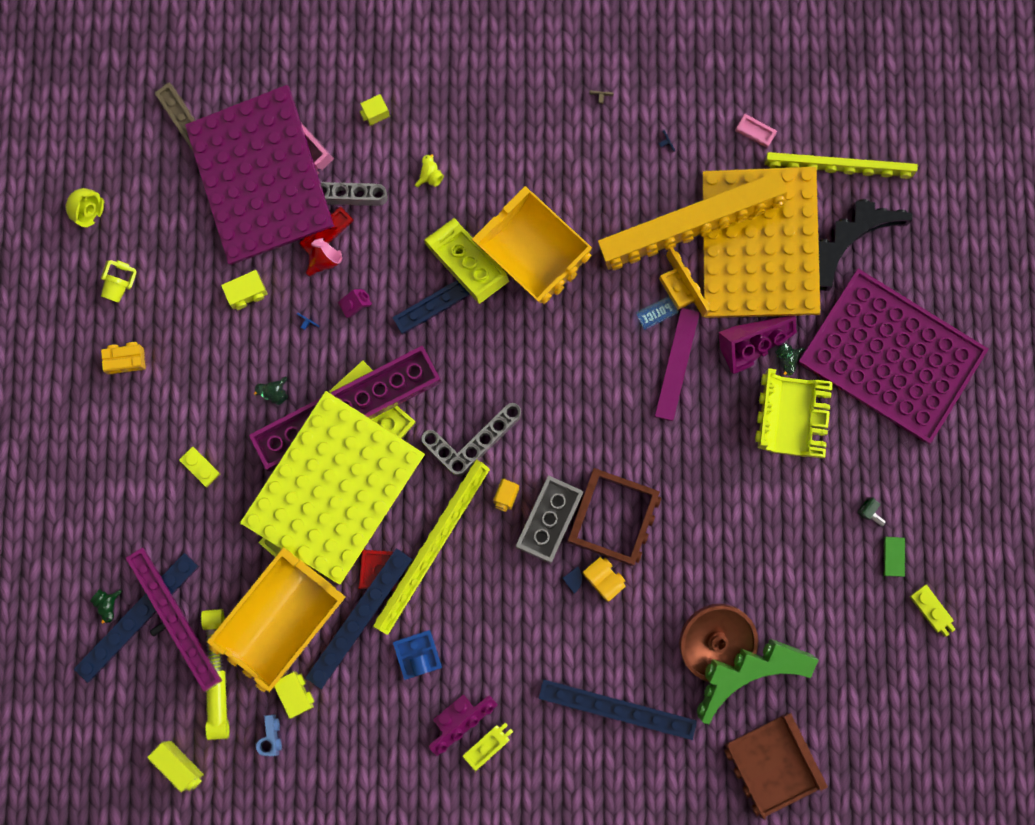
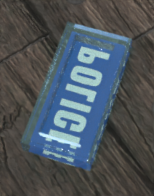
M670 296L636 312L644 330L678 314V310Z

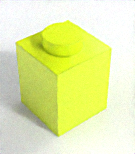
M381 94L360 103L362 110L359 112L364 121L367 120L370 126L390 117L389 110Z

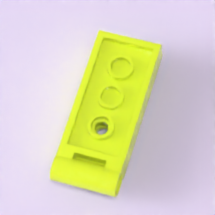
M453 218L424 239V242L435 257L480 304L510 281L507 273L472 241L473 237Z

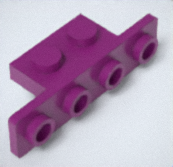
M463 694L433 719L443 734L428 746L429 749L436 756L444 753L451 744L461 739L464 733L470 728L475 727L483 717L492 713L498 704L489 695L474 707Z

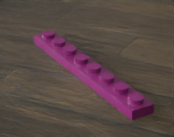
M140 548L126 557L128 564L203 692H207L222 682L221 677L145 548Z

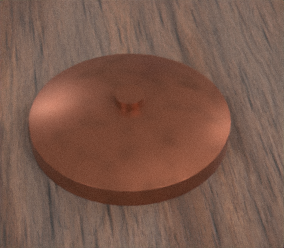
M728 604L708 605L692 614L684 624L679 639L680 654L685 665L695 676L708 681L705 677V670L707 665L711 664L712 659L734 667L735 657L740 653L741 649L757 654V631L751 619L740 609Z

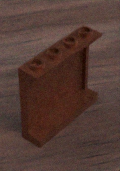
M786 713L724 744L726 747L724 752L729 761L732 760L735 765L733 771L738 780L742 779L745 785L742 789L746 797H751L754 803L751 807L756 817L760 816L763 820L766 819V816L818 790L822 791L828 788L791 713Z

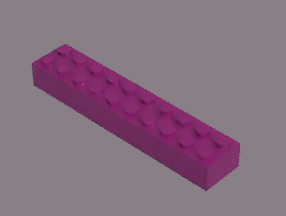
M422 345L331 392V394L368 418L373 419L442 382ZM321 398L249 435L266 470L270 472L276 468Z

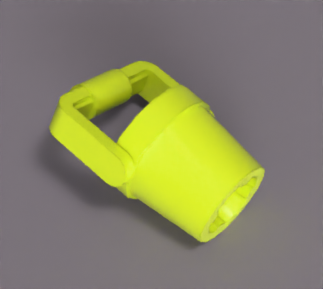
M108 260L101 275V279L104 280L101 297L119 303L126 288L131 289L136 270L129 267V264L119 260L117 262ZM112 264L124 271H130L129 281L127 282L108 275L110 265Z

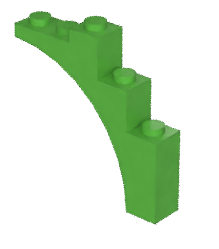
M770 639L769 643L764 646L763 656L741 649L740 653L735 657L734 667L712 659L711 664H708L705 670V677L710 682V685H707L705 698L697 708V716L703 723L710 724L718 708L732 693L745 684L761 677L775 674H797L811 678L818 659L813 654Z

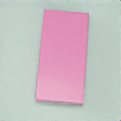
M744 114L735 130L767 149L777 133L773 128L747 114Z

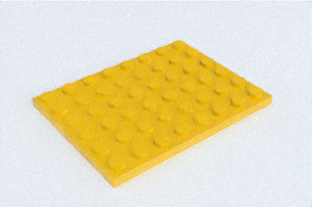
M816 167L703 171V200L778 171L787 190V197L783 206L777 209H766V212L759 216L753 214L748 216V219L743 222H732L729 227L721 230L719 228L711 230L712 233L704 236V298L710 304V311L705 318L820 315Z

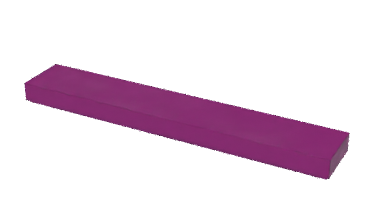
M685 308L680 310L654 416L656 418L674 421L700 312Z

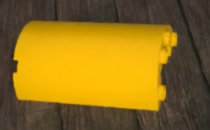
M283 548L207 641L210 645L209 649L217 655L219 653L227 655V661L234 666L238 664L242 667V672L250 679L252 677L255 678L254 681L257 682L255 686L264 693L266 690L270 692L345 599V596L315 570L295 557L286 548Z

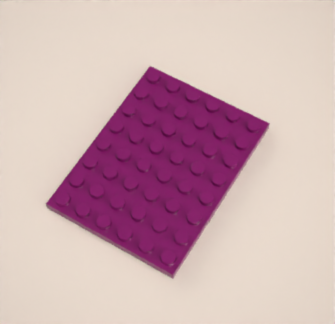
M288 85L185 124L228 264L233 265L334 227Z
M858 268L798 363L824 380L832 382V385L929 445L989 349Z

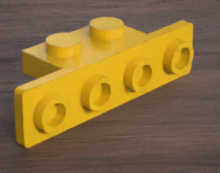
M673 247L669 248L666 257L673 270L661 275L659 280L677 310L694 302L702 317L707 316L710 311L708 300L703 298L699 285L696 282L694 283L690 270L682 263L680 254Z

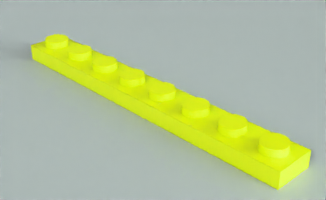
M767 152L764 165L770 168L816 167L817 170H825L827 173L841 171L845 174L862 173L865 176L879 174L882 177L900 176L902 179L913 177L918 167V164L773 152Z

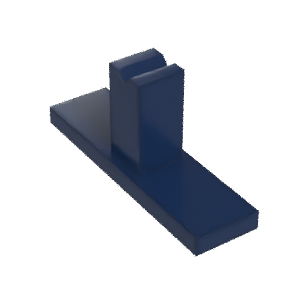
M662 130L666 139L659 143L660 148L669 144L672 151L675 152V148L665 130Z

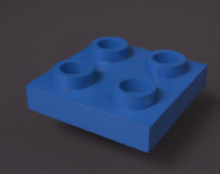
M431 630L393 642L404 680L442 668Z

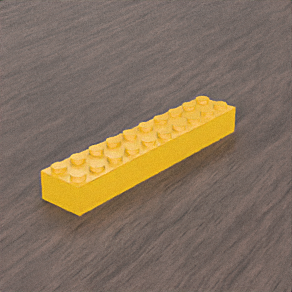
M778 171L598 240L599 247L608 270H617L622 268L625 263L630 262L632 264L640 261V258L643 256L651 257L658 254V251L664 248L666 250L671 247L674 248L677 243H688L698 235H709L712 233L711 230L717 228L719 230L725 229L730 226V223L735 221L737 223L743 222L748 219V216L753 214L759 216L765 213L766 209H777L784 205L787 190Z

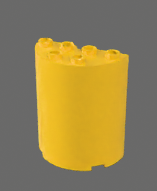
M526 186L503 207L496 217L494 216L472 238L475 244L537 302L546 304L553 294H560L564 289L563 285L567 281L571 282L577 276L576 272L582 263L585 264L592 256L590 254L592 247Z

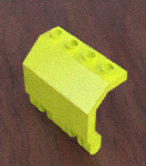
M768 369L765 374H762L761 385H764V391L760 393L759 404H762V410L758 412L757 423H760V429L756 431L755 442H758V448L778 454L825 458L826 449L823 448L826 447L827 443L812 440V434L819 436L828 434V430L824 429H828L830 412L826 410H830V405L816 403V397L831 398L832 382L781 377L776 375V369Z

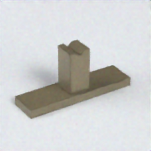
M590 91V94L599 95L598 104H603L604 95H614L613 92Z

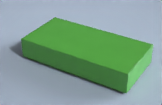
M884 537V576L905 577V538Z

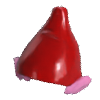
M323 238L314 240L311 243L314 247L309 256L306 274L312 276L317 272L337 266L343 258L341 251H336L328 243L324 242Z

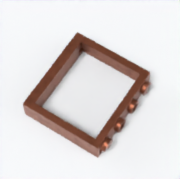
M594 468L567 543L634 566L635 562L639 563L642 552L639 551L641 544L645 545L649 534L646 533L648 526L653 524L655 515H652L654 507H659L661 497H659L660 491ZM599 477L652 496L631 557L577 538Z

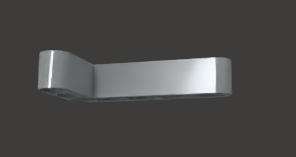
M320 182L322 190L327 191L326 195H324L327 204L381 206L388 199L386 189L381 184ZM339 191L346 192L342 197L337 196ZM357 192H364L362 197L355 196ZM377 192L383 193L380 198H375L374 195Z
M516 403L506 405L458 453L434 430H427L423 433V445L451 474L457 477L462 476L475 463L476 459L479 460L519 421L521 409ZM508 410H517V416L509 417L507 415ZM495 423H503L504 428L501 431L495 430L493 428ZM430 435L436 437V441L433 444L426 443V438ZM486 435L491 440L488 444H482L480 438ZM442 449L450 451L446 458L440 457L439 452ZM469 449H475L477 455L469 458L466 452ZM456 462L463 464L461 471L457 472L452 469Z

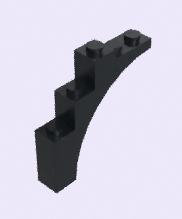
M867 199L856 201L852 206V221L840 219L832 226V242L826 239L818 240L820 291H829L832 288L839 260L854 241L879 228L907 226L912 221V213L902 209L888 211L886 208H878L875 210V202H869Z

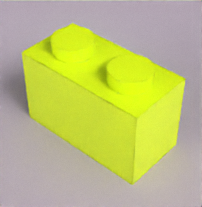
M257 270L221 285L233 310L242 309L247 306V303L252 301H261L264 299V296L268 295Z
M292 672L281 678L274 686L290 719L313 708L312 703L315 702L310 691L306 692L304 688L306 682L302 674L298 675L297 672Z

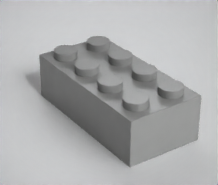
M548 475L516 544V548L551 564L584 491Z

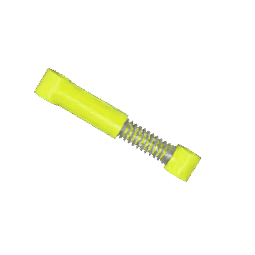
M223 609L202 611L201 623L203 630H206V636H208L206 639L209 640L225 620ZM207 644L208 657L221 677L222 682L206 692L207 740L228 739L230 728L227 719L225 670H222L223 667H221L223 664L221 661L223 660L221 659V653L215 654L209 649L210 645Z

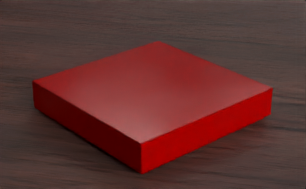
M362 551L359 589H368L393 552ZM398 580V582L395 584V586L393 587V589H392L391 591H395V590H396L397 585H398V583H399V580Z

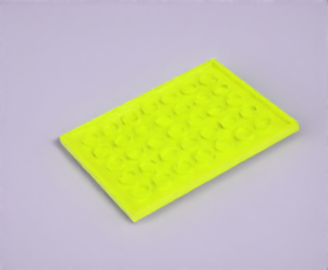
M325 391L240 524L279 548H286L302 562L341 585L425 453L328 391Z

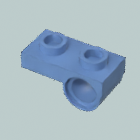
M276 715L265 716L266 737L261 738L257 742L256 750L260 755L269 757L279 755V751L282 750L281 739H278L277 731L280 730L279 718L276 719ZM265 740L271 743V750L269 752L264 751L262 748Z

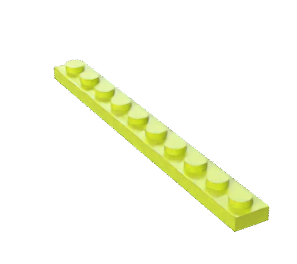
M476 459L475 463L470 467L468 474L460 483L453 498L450 499L444 513L439 517L434 529L429 533L426 542L419 549L418 555L413 563L409 565L403 579L398 583L395 592L388 599L382 613L377 617L373 627L381 632L389 634L490 471L479 460Z

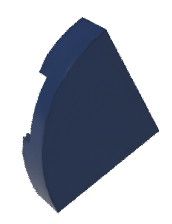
M579 567L563 577V580L574 594L582 583V573Z

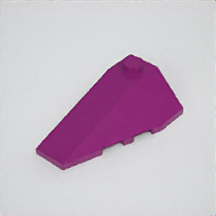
M786 316L738 325L719 332L720 350L731 373L735 374L750 368L760 356L765 357L769 354L768 350L772 347L781 345L796 334V316Z

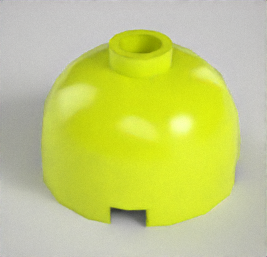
M77 189L69 195L65 210L73 222L81 227H89L96 223L93 220L97 215L99 218L102 215L104 200L100 197L99 193L91 189Z

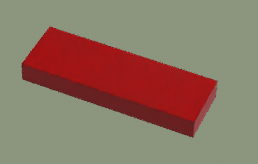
M341 206L331 214L334 227L307 236L299 243L309 255L314 247L311 244L314 240L323 238V241L329 244L354 221Z

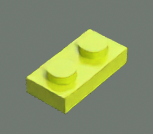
M194 447L179 459L205 487H208L220 475Z

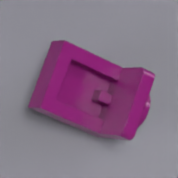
M363 289L352 290L337 302L346 318H351L363 307L372 305L369 295Z

